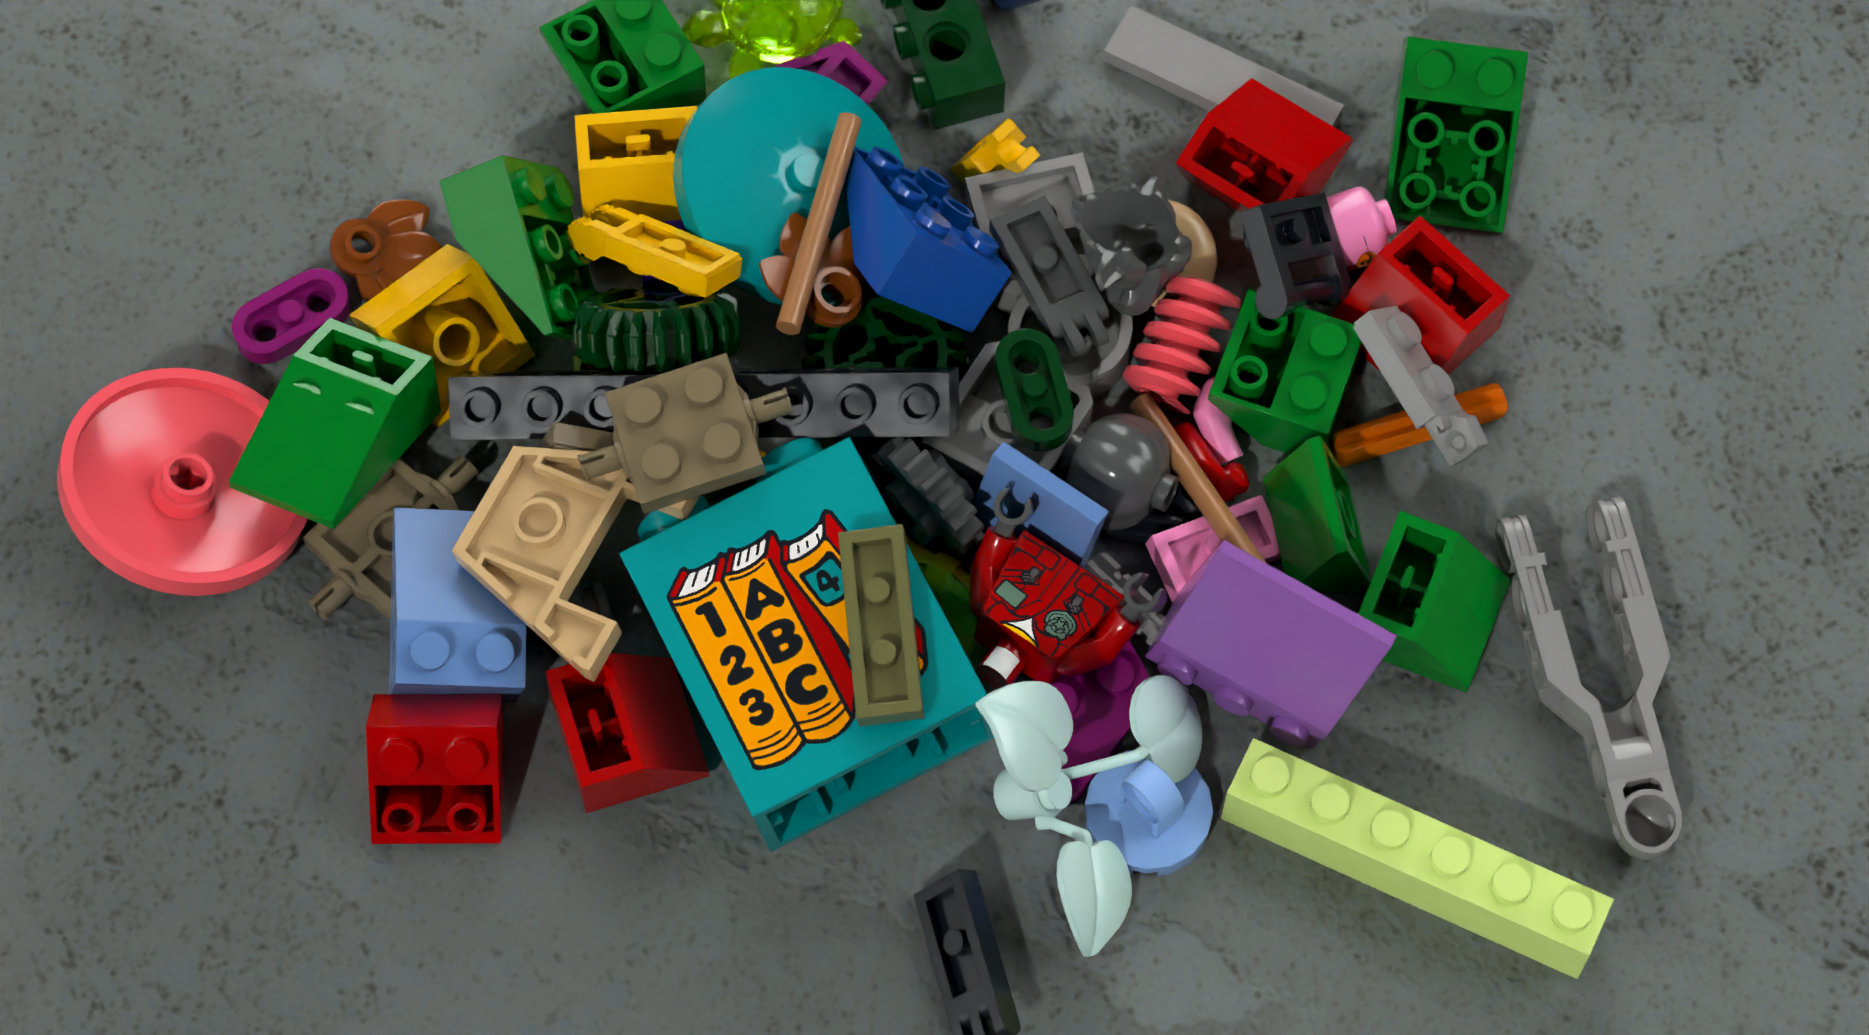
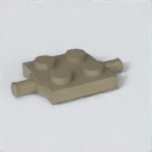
M724 353L605 392L614 420V445L583 455L580 454L578 459L586 482L589 479L623 469L624 474L634 484L643 513L646 514L767 474L758 448L759 429L757 424L788 414H794L786 387L782 388V390L749 400L748 395L737 384L728 355Z
M459 455L434 480L429 476L415 472L399 458L335 529L317 523L303 537L305 546L329 567L333 578L307 601L316 614L319 613L320 617L327 621L329 616L353 595L360 600L369 602L390 621L394 508L459 510L453 497L474 477L478 476L479 473L470 461L467 463V459Z

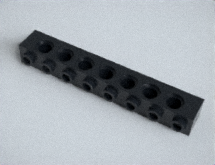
M959 367L732 369L737 384L745 391L749 400L782 390V388L786 387L794 414H788L757 424L759 429L758 438L952 436L960 429ZM614 370L464 371L448 377L450 440L543 439L554 422L613 433L614 420L605 392L660 375V373H643L639 375L634 372L618 374Z

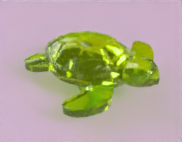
M709 0L720 11L702 10L696 12L685 21L682 28L688 41L700 47L715 48L730 41L735 44L729 63L731 79L749 71L762 69L763 60L772 63H782L796 57L804 58L820 47L826 39L834 44L845 40L851 47L859 45L862 40V33L853 20L841 17L843 13V2L841 0Z

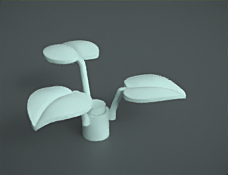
M1156 675L1149 677L1137 686L1132 695L1129 720L1132 733L1140 744L1139 747L1129 752L1066 769H1061L1068 761L1067 754L1063 749L1068 745L1072 737L1073 720L1067 702L1055 687L1041 681L1017 682L996 689L975 704L991 728L1001 759L1006 767L997 776L994 784V801L999 813L1008 820L1035 818L1037 830L1051 829L1076 840L1064 844L1060 849L1057 861V882L1066 917L1083 957L1096 955L1123 923L1131 903V877L1126 860L1120 849L1113 842L1100 840L1093 843L1092 836L1088 830L1056 819L1055 816L1062 809L1066 808L1071 801L1072 785L1070 780L1135 763L1143 760L1145 757L1146 760L1158 765L1174 783L1184 780L1192 772L1197 764L1202 748L1201 719L1193 697L1188 694V688L1171 676Z

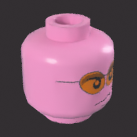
M1361 186L1326 197L1348 272L1369 265L1377 253L1389 244L1387 237L1397 234L1396 223L1387 200L1383 199L1375 202L1371 193Z

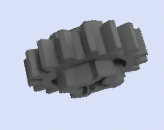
M894 437L870 457L875 463L871 466L872 470L882 479L879 484L886 491L882 498L891 515L895 516L905 526L914 540L924 546L934 541L940 550L948 554L950 553L957 560L961 556L964 557L982 541L984 534L981 531L985 528L984 524L974 516L978 511L969 503L975 495L967 481L958 476L947 464L943 455L931 448L928 451L924 449L920 452L912 439L908 438L905 441L902 437Z

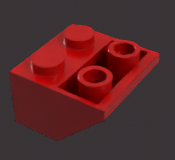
M1251 78L1208 112L1175 162V165L1189 183L1235 211L1241 212L1262 204L1319 194L1353 143V139Z
M1419 216L1377 253L1350 289L1348 297L1338 305L1331 317L1354 324L1356 320L1368 311L1398 306L1399 310L1407 314L1418 326L1422 337L1420 343L1432 362L1440 366L1449 375L1500 329L1510 295L1423 217ZM1362 343L1360 354L1381 372Z
M610 653L595 682L586 679L570 664L545 671L550 700L586 814L710 776L672 658Z
M373 694L366 722L371 844L501 843L505 755L503 695Z

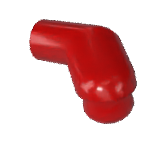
M1186 422L1174 428L1224 502H1232L1233 496L1246 493L1250 483L1248 475L1240 463L1232 461L1222 467L1194 424Z

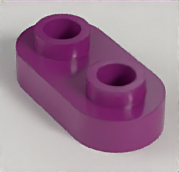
M313 268L301 272L250 300L238 309L232 321V333L237 349L246 359L258 364L274 363L298 351L329 318L342 323L345 322L350 312V299L346 284L338 274L331 270ZM318 301H325L330 304L322 312L310 310L312 304ZM263 331H273L276 333L275 337L270 341L260 342L256 340L258 334Z

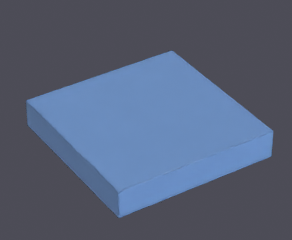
M1003 442L992 454L972 504L978 511L974 516L985 527L981 532L985 535L989 526L996 525L998 518L993 508L995 497L1000 491L1010 488V492L1003 503V510L1008 517L1013 519L1020 517L1024 512L1025 504L1029 497L1033 499L1034 511L1030 519L1023 524L1016 525L1013 532L1018 539L1019 535L1025 530L1084 569L1109 511L1009 444Z

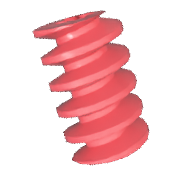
M1175 277L1167 281L1164 286L1167 295L1171 299L1158 300L1154 307L1155 314L1161 321H1150L1143 330L1145 337L1151 343L1137 344L1133 351L1135 359L1142 366H1127L1122 376L1139 395L1150 394L1158 406L1180 414H1190L1191 412L1177 399L1180 394L1199 396L1201 389L1188 376L1190 372L1207 375L1210 373L1212 368L1198 355L1201 350L1220 352L1222 345L1209 332L1211 328L1229 331L1233 324L1219 311L1222 306L1240 309L1243 302L1228 290L1197 277Z

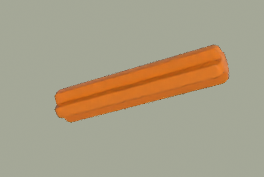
M1491 383L1454 395L1462 410H1466L1467 414L1476 416L1479 424L1500 419L1508 411L1504 391L1497 383ZM1404 410L1336 431L1331 435L1329 442L1333 456L1340 466L1345 467L1432 440V437L1425 427L1416 429Z

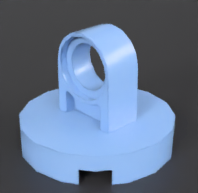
M1145 757L1141 761L1098 772L1090 781L1084 805L1085 826L1092 836L1093 843L1100 840H1109L1120 849L1127 862L1130 874L1133 875V871H1138L1142 873L1157 872V876L1170 875L1191 863L1206 844L1213 816L1210 790L1196 768L1184 780L1174 783L1158 765L1146 760Z

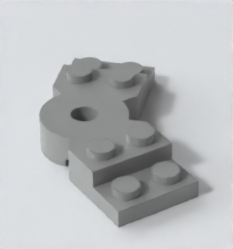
M1083 152L1032 163L1021 173H1014L1008 169L965 177L964 190L969 208L975 216L973 218L974 225L992 239L993 237L989 232L990 219L1046 196L1101 294L1109 312V318L1102 320L1109 336V343L1096 348L1086 330L1081 329L1079 331L1085 341L1087 352L1073 357L1063 340L1054 341L1074 409L1071 434L1064 444L1054 450L1044 452L1030 450L1022 446L1013 436L995 373L996 350L1000 341L985 344L959 383L960 429L952 436L924 437L921 442V451L924 449L928 451L930 448L936 450L943 455L951 468L980 484L992 454L1003 442L1009 444L1052 474L1055 470L1059 471L1060 459L1071 435L1078 428L1086 431L1091 424L1092 398L1109 390L1122 376L1128 363L1133 329L1132 317L1122 314L1112 307L1107 301L1106 290H1099L1095 281L1096 275L1089 265L1080 232L1075 225L1076 220L1071 216V210H1074L1072 208V201L1074 199L1079 200V195L1095 193ZM998 248L997 251H996V253L999 255V257L1002 259V261H1003V262L1006 264V266L1009 268V266H1008V264L1006 263V261H1005V259H1004L1002 253L1000 252V250H999V248ZM1011 273L993 301L994 307L1010 315L1008 334L1024 328L1035 329L1046 334L1013 273ZM1020 362L1015 366L1022 373H1032L1037 369L1031 362ZM1036 417L1030 422L1038 429H1046L1052 425V422L1045 417Z

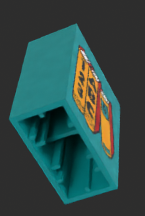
M850 437L824 450L815 438H800L775 448L762 457L767 474L752 478L755 485L711 507L705 497L700 496L689 517L684 521L655 510L638 527L637 532L642 542L619 553L770 852L994 738L987 721L975 705L987 693L908 545L907 552L925 719L859 727L856 718L838 532L896 525Z

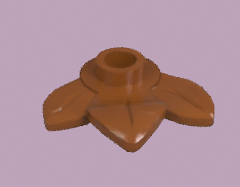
M408 199L385 201L378 204L367 219L354 218L347 220L334 231L329 245L331 259L342 273L355 278L360 294L366 302L442 248V245L432 236L422 232L430 213V209L426 205ZM354 239L364 240L371 245L372 251L369 253H359L352 247L351 241Z
M795 212L788 217L779 237L781 256L768 257L759 263L766 286L782 301L807 222L806 218ZM850 226L842 230L833 240H830L828 237L806 313L808 316L822 326L831 328L844 326L857 316L862 306L861 285L866 279L854 264ZM821 291L833 293L837 298L838 306L834 307L827 303L822 297Z

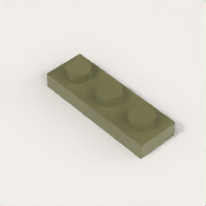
M899 524L838 532L856 718L859 727L925 719L904 526Z

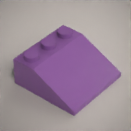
M1223 540L1179 591L1145 657L1158 664L1157 669L1162 675L1171 676L1183 685H1191L1193 683L1213 694V700L1222 709L1238 716H1247L1249 714L1269 725L1270 733L1278 740L1294 747H1303L1305 745L1313 749L1331 732L1392 647L1397 636Z

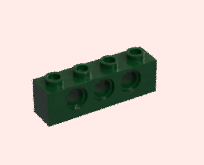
M880 0L884 10L893 8L898 24L892 27L897 52L901 60L911 59L915 75L910 76V84L916 106L919 111L928 109L935 130L1004 112L1006 82L976 0ZM933 4L940 8L933 11H925L918 8V6ZM952 54L958 58L953 61H942L935 58V56Z

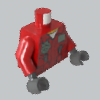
M1010 488L1000 491L995 497L993 504L994 513L998 521L995 526L987 528L970 567L969 609L978 619L974 638L979 644L989 650L977 666L979 676L989 686L998 689L1012 684L1021 672L1035 681L1052 684L1061 674L1075 677L1109 665L1141 626L1138 619L1143 612H1157L1164 607L1167 601L1166 590L1160 588L1149 603L1142 605L1138 601L1137 590L1147 580L1149 574L1141 572L1132 575L1125 583L1123 594H1121L1027 531L1023 530L1017 539L1013 532L1016 525L1025 523L1033 515V499L1029 497L1023 514L1013 519L1008 517L1003 510V503L1010 492ZM1125 598V601H1126L1127 603L1124 605V607H1122L1121 605H1122L1123 599Z

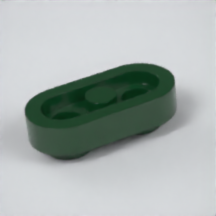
M1029 328L1012 331L998 344L995 357V373L1012 434L1022 446L1030 450L1040 452L1054 450L1064 444L1069 438L1074 418L1073 404L1058 350L1052 339L1041 331ZM1020 362H1031L1037 369L1032 373H1022L1015 366ZM1036 417H1045L1052 422V425L1046 429H1038L1030 422Z

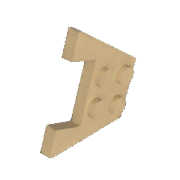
M513 446L457 540L452 552L456 561L581 675L595 682L622 632L616 621L572 604L568 600L625 501L631 499L640 503L635 486L624 474L623 469L589 479L586 482L578 455L592 451ZM700 496L658 509V511L684 521L689 517Z

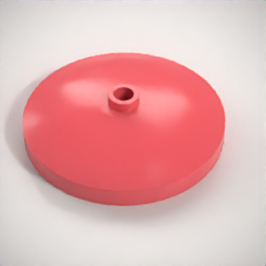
M189 368L146 370L123 377L102 388L80 408L66 432L58 461L57 489L60 504L68 524L78 540L90 554L114 573L143 587L169 594L205 596L227 593L253 584L273 572L294 550L308 519L234 490L229 485V479L254 433L269 400L238 381L212 372Z

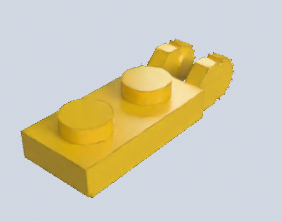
M601 205L590 213L591 217H579L567 226L568 231L566 233L568 237L566 239L569 240V246L573 247V251H577L579 255L583 253L586 258L593 261L605 256L626 265L633 273L653 276L675 285L679 291L689 296L706 298L741 276L743 258L740 257V253L640 213L637 215L620 207L614 208V205Z

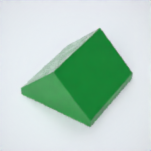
M1321 436L1307 439L1263 477L1284 573L1319 593H1366L1372 576L1348 477Z

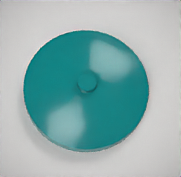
M788 67L762 68L746 72L722 84L700 104L687 121L678 141L673 165L675 198L687 232L740 253V257L743 258L741 276L731 283L752 296L782 305L783 301L777 298L766 286L759 263L768 257L781 256L779 237L784 224L791 214L795 212L806 219L808 218L838 115L847 112L855 114L861 119L862 123L855 146L869 152L874 146L880 147L896 156L904 164L891 133L877 114L848 88L814 72ZM844 181L828 235L830 240H833L842 230L850 226L846 181ZM867 280L861 285V288L868 283ZM821 291V295L827 303L835 302L836 297L833 293Z

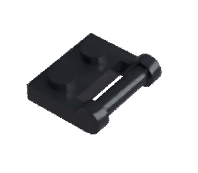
M1325 192L1262 204L1239 212L1244 226V243L1247 251L1253 257L1261 284L1255 296L1256 307L1260 314L1268 319H1277L1288 316L1297 307L1314 303L1332 306L1345 301L1352 288L1351 280ZM1313 260L1316 270L1314 277L1293 283L1288 265Z

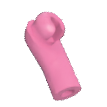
M1214 376L1202 385L1201 392L1195 402L1193 416L1203 439L1221 465L1244 454L1233 431V421L1208 400V395L1215 379Z

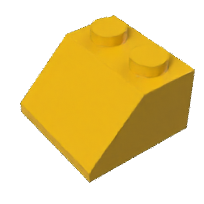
M448 244L349 315L358 329L433 357L441 413L432 421L433 425L437 427L450 419L448 377L464 371H515L535 356L534 351L482 267L469 253Z

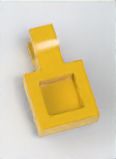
M1008 118L999 126L991 129L950 169L964 184L965 177L1008 169L1014 173H1021L1040 154L1033 146L1025 148L1020 145L1026 136Z

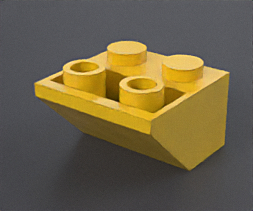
M697 106L574 115L583 217H591L590 213L594 209L608 204L609 206L614 205V208L620 207L637 215L641 213L659 221L681 220L674 192L673 165L680 135L687 121L697 109Z

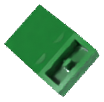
M1409 36L1403 39L1384 197L1390 206L1394 219L1414 221L1421 216L1430 224L1503 233L1529 52Z
M501 155L440 180L455 239L545 336L573 339L572 323H575L574 308L579 305L578 302L598 291L594 289L588 268L591 259L586 258L583 253L579 255L577 251H573V247L569 246V240L566 239L568 237L566 233L568 231L567 226L575 220L571 206L574 204V194L568 179L561 173L560 168Z
M329 318L290 360L229 479L230 488L335 529L441 413L433 357Z

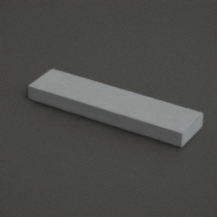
M1130 5L1103 52L1104 62L1208 111H1211L1253 78L1333 127H1336L1343 114L1344 104L1133 5Z

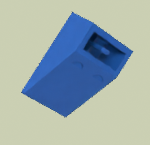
M855 146L845 178L854 264L877 295L973 333L1012 273L996 253L999 245L989 235L975 227L971 222L975 217L973 212L952 198L948 193L951 185L941 175L922 166L917 172L904 167V164L896 156L880 147L874 146L869 152Z

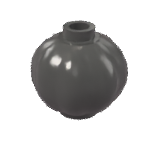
M1120 413L1109 415L1093 422L1087 431L1078 428L1068 440L1059 463V474L1066 476V483L1109 511L1102 526V529L1107 531L1123 530L1135 526L1155 509L1165 512L1171 505L1179 485V477L1171 474L1170 449L1164 435L1155 424L1135 414Z

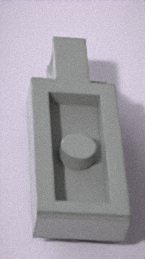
M1398 306L1368 311L1354 322L1355 326H1353V329L1416 429L1424 427L1427 429L1449 466L1461 464L1488 444L1477 417L1467 414L1466 410H1462V407L1453 395L1455 389L1451 378L1440 366L1432 362L1420 343L1422 337L1418 326L1407 314L1401 312Z

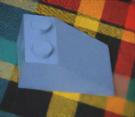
M394 508L389 694H502L503 701L516 702L525 689L526 624L456 561L452 552L453 547L475 511Z

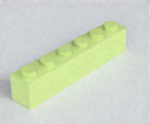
M1255 738L1252 739L1226 794L1221 815L1222 820L1575 979H1578L1614 901L1613 898Z

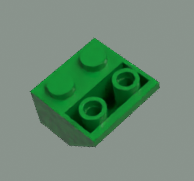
M592 0L539 27L540 34L592 114L697 106L707 98L705 66L662 0Z
M1248 289L1210 389L1208 400L1265 447L1290 455L1307 439L1321 436L1326 445H1328L1362 347V341L1353 329L1355 325L1304 307L1295 308L1286 317L1268 319L1260 314L1256 307V291Z
M1399 511L1358 614L1397 636L1382 661L1467 693L1511 580L1460 533Z

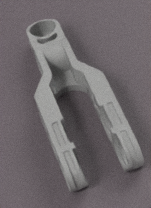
M1617 496L1610 498L1608 501L1595 500L1586 506V524L1591 547L1634 696L1627 705L1610 713H1602L1599 700L1581 685L1561 610L1554 611L1544 576L1547 566L1545 553H1538L1527 515L1519 514L1514 518H1498L1495 525V536L1499 558L1504 574L1511 580L1508 590L1539 701L1581 735L1597 792L1600 798L1605 801L1612 830L1619 846L1630 856L1641 860H1654L1664 856L1678 839L1682 828V811L1669 770L1665 746L1652 703L1671 655L1626 503L1622 497Z

